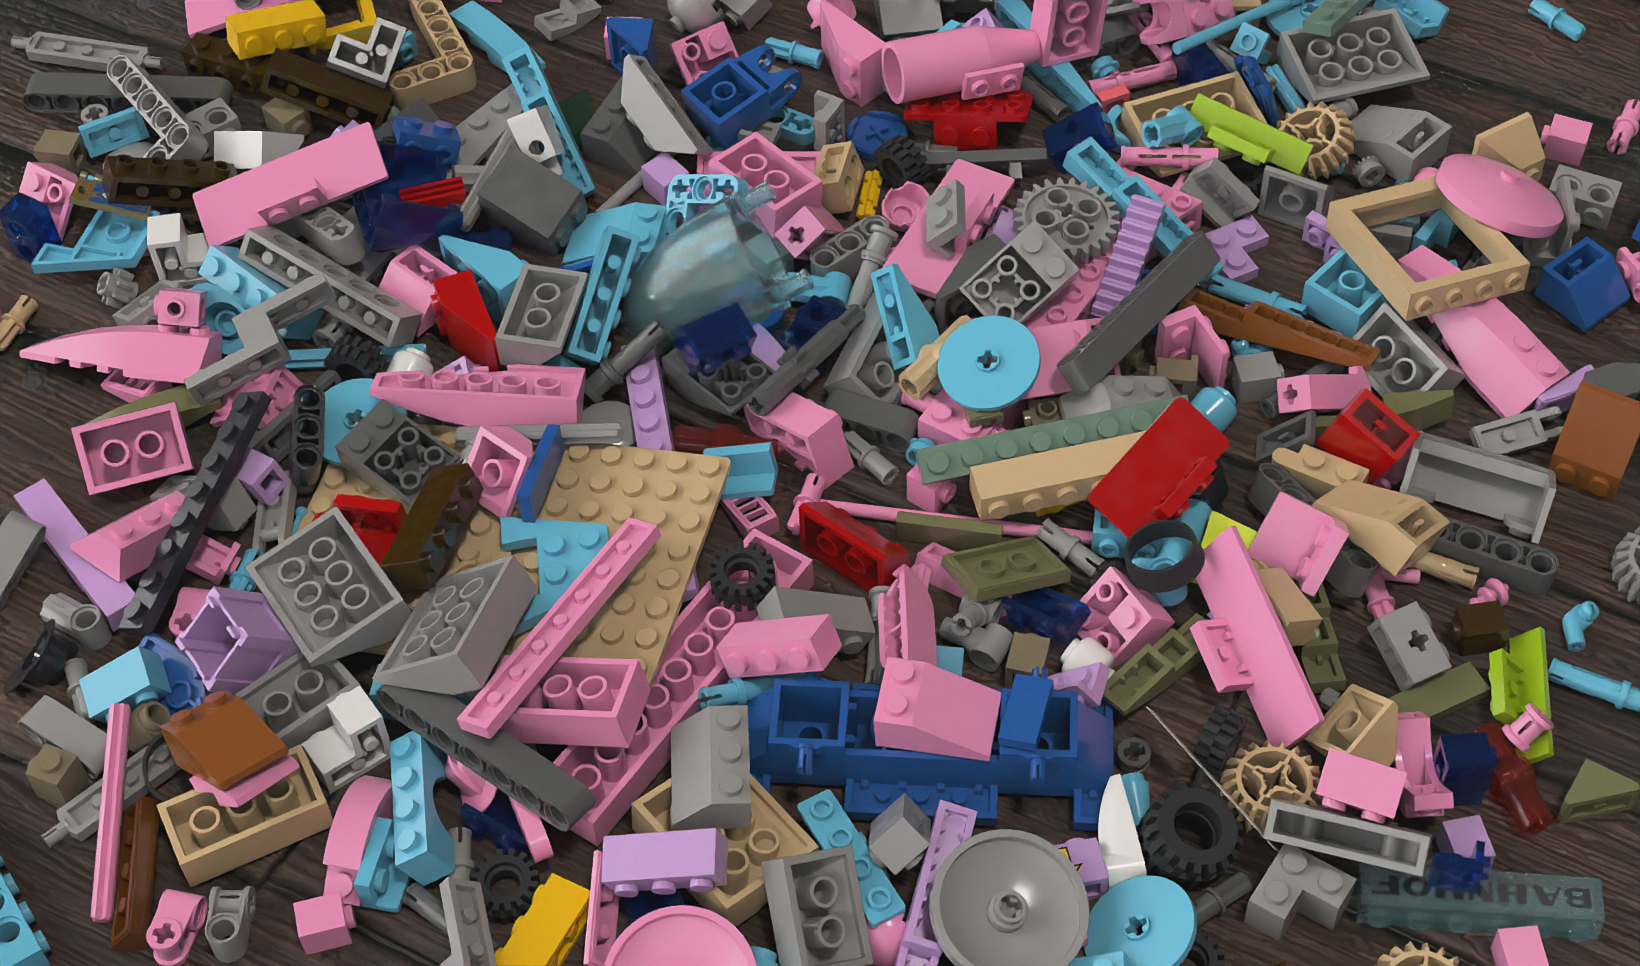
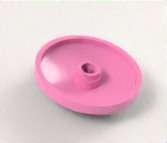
M1454 154L1442 161L1436 173L1437 185L1449 201L1474 219L1500 231L1528 238L1549 237L1557 231L1564 218V211L1560 202L1545 186L1522 171L1497 160L1472 154Z
M678 905L652 911L628 926L611 947L604 966H758L750 944L727 919L701 907Z

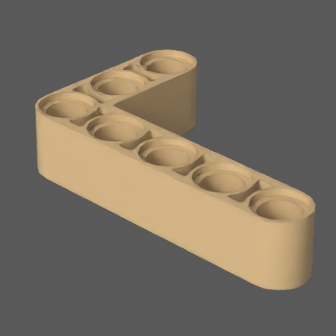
M409 0L411 14L435 59L397 71L389 77L390 90L394 92L392 96L393 103L400 111L424 97L428 104H432L468 92L477 84L472 55L441 0Z

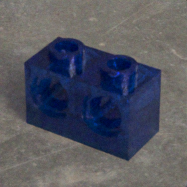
M18 192L0 209V221L16 257L32 264L45 243L63 246L47 205Z
M813 295L806 305H802L799 308L795 320L790 327L783 329L779 337V344L785 351L791 346H794L798 351L830 321L837 320L847 308ZM830 355L819 366L815 368L818 372L825 364V362L828 360Z

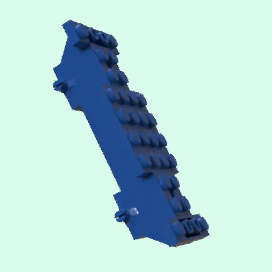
M1039 666L1032 669V676L1039 677ZM1042 667L1041 678L1048 679V669ZM821 671L806 672L805 676L795 679L774 678L773 688L746 703L748 705L750 774L769 794L771 792V783L846 786L844 811L849 819L874 820L905 793L927 815L931 823L934 821L939 801L943 800L977 811L974 825L980 826L997 825L998 793L1074 797L1073 830L1098 831L1099 812L1103 794L1110 776H1113V706L1103 698L1099 707L1090 708L1078 701V692L1053 689L1037 751L1003 746L998 743L999 731L1011 693V689L1002 688L1001 704L990 761L876 746L873 720L881 684L853 683V690H850V682L830 681L820 677Z

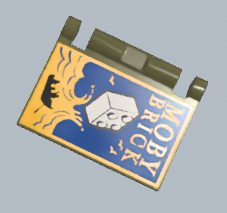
M81 171L79 179L69 197V203L147 221L153 206L109 204L101 183L102 175L96 174L94 180H89L88 172Z

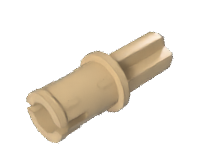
M21 295L9 313L1 316L0 351H5L15 336L24 332L26 322L39 308L33 298L26 305L25 302L29 296Z

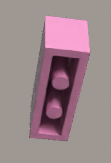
M830 614L736 623L716 648L729 678L824 671L842 647V643Z

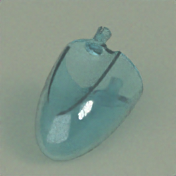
M765 180L742 194L735 191L726 193L725 198L712 204L680 225L644 257L629 278L632 280L626 298L622 297L621 300L622 318L633 332L639 334L657 318L665 325L663 329L667 328L670 332V335L662 341H683L690 338L711 321L722 330H726L777 309L787 310L791 308L790 303L794 301V297L815 287L806 269H802L797 274L789 277L783 259L771 235L754 211L762 205L776 200V195L769 182Z

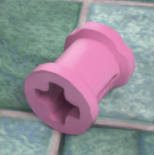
M1531 702L1525 706L1526 711L1511 725L1505 724L1502 727L1508 739L1525 753L1530 750L1529 744L1541 733L1554 728L1551 720Z

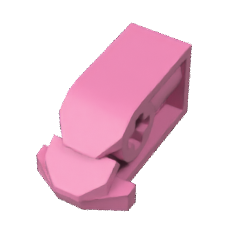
M804 205L774 235L794 258L810 260L812 250L844 231V228L822 205L821 209Z
M1363 366L1349 367V374H1308L1277 379L1279 413H1305L1311 409L1316 413L1342 411L1360 390L1367 388L1371 391V384Z

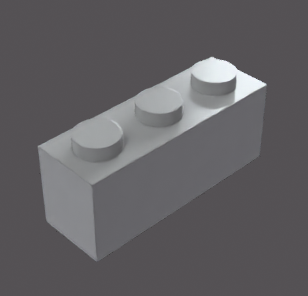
M774 586L756 607L760 621L830 614L842 643V647L838 652L846 654H858L876 634L866 600L863 597Z

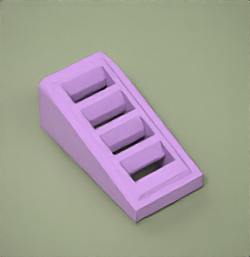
M1591 364L1584 366L1539 395L1533 410L1540 411L1558 406L1561 413L1569 411L1585 372L1593 370V366Z

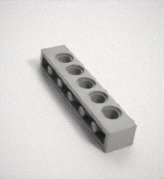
M272 225L247 228L238 255L239 259L288 288L322 271L338 298L323 306V309L389 348L413 342L423 313Z

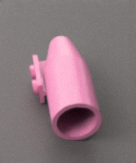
M968 26L888 41L884 43L881 52L883 80L890 98L896 104L956 92H962V99L968 100L1020 90L1024 68L1040 60L1041 43L1034 30L987 26Z

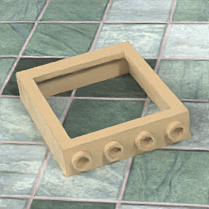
M1436 176L1329 203L1326 230L1405 321L1525 289L1530 262L1498 229L1474 219L1449 201L1439 189ZM1442 209L1492 264L1415 283L1367 227Z

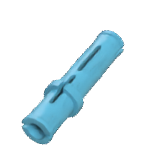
M1219 274L1211 278L1214 284L1209 283L1208 293L1244 305L1252 306L1257 300L1302 319L1304 318L1301 314L1306 316L1308 311V305L1283 298L1278 292L1268 293L1220 276Z
M1553 658L1548 671V681L1614 703L1617 709L1622 710L1625 707L1640 712V689L1631 686L1632 682L1624 680L1622 683Z
M806 672L765 675L745 680L732 678L728 680L727 684L707 688L702 687L699 689L698 698L702 699L713 696L714 699L701 702L700 706L702 709H705L708 706L746 705L747 701L773 688L774 678L794 679L805 676Z

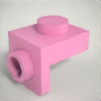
M202 534L186 568L219 585L225 574L230 576L237 569L242 559L236 556L241 544L234 542L230 549Z

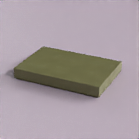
M1035 535L942 555L941 566L976 603L1070 582L1071 570Z

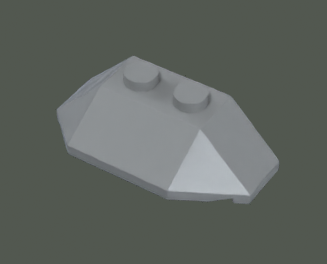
M628 54L624 58L621 104L627 111L626 116L628 120L643 133V139L647 146L654 151L710 155L713 150L660 77L652 69L647 59L643 56Z
M1105 375L1093 388L1085 393L1076 395L1074 391H1071L1059 397L1058 405L1062 418L1068 419L1181 396L1182 394L1166 376Z

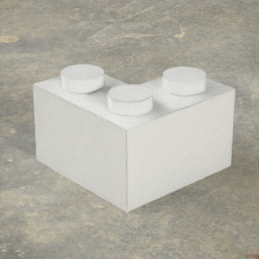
M180 213L147 217V247L159 280L166 279L179 283L181 286L211 283L198 273L209 250L205 234L187 235Z
M360 685L349 692L340 694L334 701L327 704L334 725L324 731L316 732L301 744L313 771L330 794L391 758L390 739L383 717Z

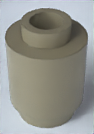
M156 701L143 703L131 713L129 750L139 752L162 732L160 726L169 722L171 717L168 709L163 704Z

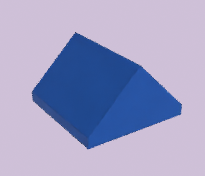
M620 17L606 19L612 66L623 74L624 58L631 54L645 57L652 69L657 73L658 57L653 19Z

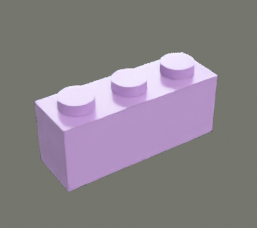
M716 828L604 836L601 882L611 889L615 895L620 897H635L638 895V891L652 890L655 894L669 895L674 894L678 888H689L695 892H710L713 890V886L727 885L728 839Z

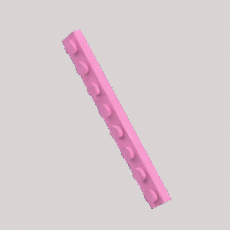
M630 517L624 522L459 715L457 721L462 730L489 739L496 734L662 536L658 525Z

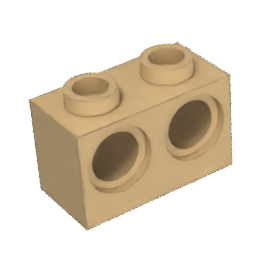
M852 141L823 145L814 171V175L822 180L821 205L830 214L852 211L865 169Z

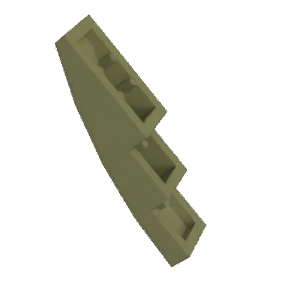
M181 385L130 402L86 424L176 402L178 403L185 428L222 407L223 403L221 397H218L201 406L188 391L186 385Z
M1454 390L1383 393L1382 402L1413 429L1420 431L1452 418ZM1338 415L1316 416L1315 440Z
M1291 578L1300 589L1299 582ZM1321 583L1314 597L1301 591L1322 617V621L1306 645L1295 646L1299 664L1313 693H1322L1327 687L1336 691L1345 690L1346 677L1337 654L1339 643L1330 620L1331 606L1324 586Z
M1195 613L1177 631L1171 628L1153 646L1147 643L1107 680L1102 698L1125 716L1175 683L1203 660L1190 627L1197 621L1205 619L1198 613Z

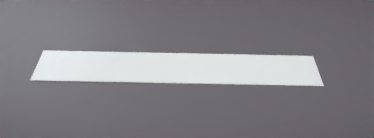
M1148 708L1150 712L1159 720V722L1168 730V732L1187 751V753L1196 761V763L1205 771V773L1214 781V783L1223 791V793L1232 801V803L1241 811V813L1250 821V823L1259 831V833L1262 836H1264V833L1260 830V828L1250 819V817L1241 809V807L1232 799V797L1223 789V787L1214 779V777L1205 769V767L1196 759V757L1187 749V747L1177 738V736L1168 728V726L1159 718V716L1152 709ZM1266 839L1275 850L1279 851L1270 840Z

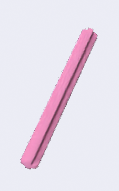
M114 703L109 707L90 915L92 921L97 923L111 922L114 912L131 717L130 706L124 703Z

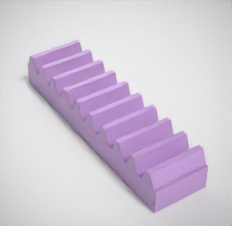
M1136 194L1131 196L1130 205L1126 210V217L1122 221V227L1118 232L1117 241L1114 243L1112 255L1109 257L1108 266L1105 268L1099 291H1097L1095 302L1091 307V319L1105 317L1139 284L1166 209L1164 202Z

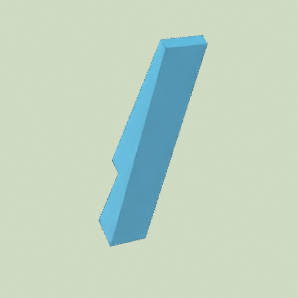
M997 0L996 18L1005 28L1030 30L1032 12L1023 0ZM1037 61L1027 66L1093 131L1099 130L1103 106L1069 61L1042 67L1040 62Z
M527 44L502 58L501 60L519 95L520 104L524 112L548 105L565 151L556 156L563 172L559 176L581 189L584 198L597 192L536 53ZM539 141L542 151L544 152V145L541 141Z
M1091 136L1067 152L1062 166L1081 183L1085 180L1088 181V189L1099 186V195L1108 193V202H1116L1115 211L1120 212L1119 217L1122 219L1126 217V210L1130 205L1133 194L1163 202L1137 174L1130 177ZM1167 205L1152 245L1165 257L1180 242L1193 234ZM1219 261L1197 285H1202L1222 271L1224 268L1223 263Z

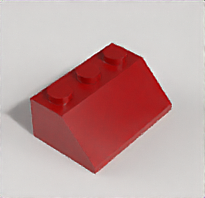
M827 501L805 502L798 507L801 549L868 593L870 589L876 586H891L896 579L892 574L902 564H906L910 568V554L903 546L898 543H892L880 536L873 527L861 524L852 518L846 510L836 508Z

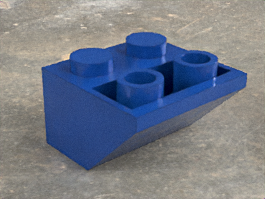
M1585 237L1542 268L1534 294L1585 333L1627 303L1631 298L1613 255L1589 237Z

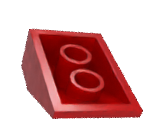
M471 269L433 280L435 294L430 295L435 314H440V316L435 317L440 336L447 335L451 347L462 356H466L475 365L488 366L489 372L505 371L504 365H501L495 340L497 333Z

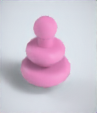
M1490 578L1485 582L1484 587L1478 589L1477 598H1471L1468 605L1499 600L1501 606H1504L1509 600L1507 591L1509 586L1506 583L1503 584L1498 579Z

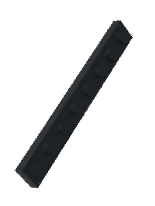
M264 391L241 392L233 401L232 409L224 424L219 428L217 438L209 453L203 458L202 466L194 482L188 487L187 495L180 509L173 516L168 532L163 541L157 546L155 556L148 570L141 577L140 585L133 599L124 609V616L117 628L126 635L151 636L272 400Z

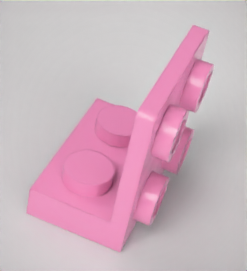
M1196 305L1164 316L1158 325L1154 357L1155 364L1157 365V357L1191 360L1192 355H1198V372L1208 386L1211 388L1215 386L1223 388L1227 377L1226 368L1228 358L1230 357V350L1226 341L1220 339L1213 330L1210 319L1205 315L1203 316Z
M281 364L226 393L223 399H221L223 406L215 410L210 424L215 428L224 424L232 409L233 401L241 392L264 391L272 400L258 426L261 430L293 401L295 390L303 385V383Z
M1279 492L1247 551L1251 558L1262 560L1271 568L1283 567L1291 578L1299 582L1301 591L1314 597L1347 539L1349 531L1345 522L1287 493Z

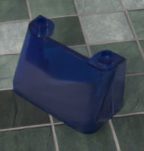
M377 140L389 178L352 193L353 204L367 251L383 253L436 240L442 235L453 236L456 230L461 229L463 224V212L460 211L458 204L449 203L447 208L407 202L401 200L399 189L446 180L447 165L443 164L440 152Z

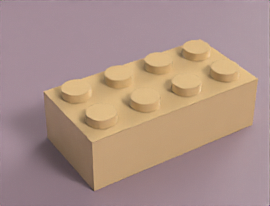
M301 744L288 749V754L297 760L300 767L240 807L220 806L214 793L195 792L194 789L156 805L190 888L331 827L333 822L331 812Z

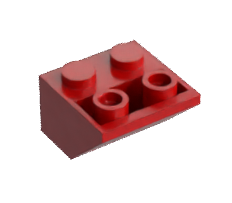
M1365 388L1354 396L1315 440V444L1326 453L1369 469L1366 484L1372 485L1398 461L1420 434L1371 391Z

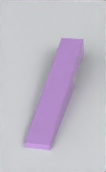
M45 479L15 494L16 502L27 517L46 526L47 529L43 539L81 591H84L91 602L100 609L113 632L118 630L117 627L124 616V609L133 599L135 592L125 580L120 583L70 549L71 543L85 537L88 533Z
M939 801L930 832V845L926 848L894 966H938L943 950L935 937L931 925L929 902L932 884L938 870L948 855L958 845L972 836L977 811L947 801Z

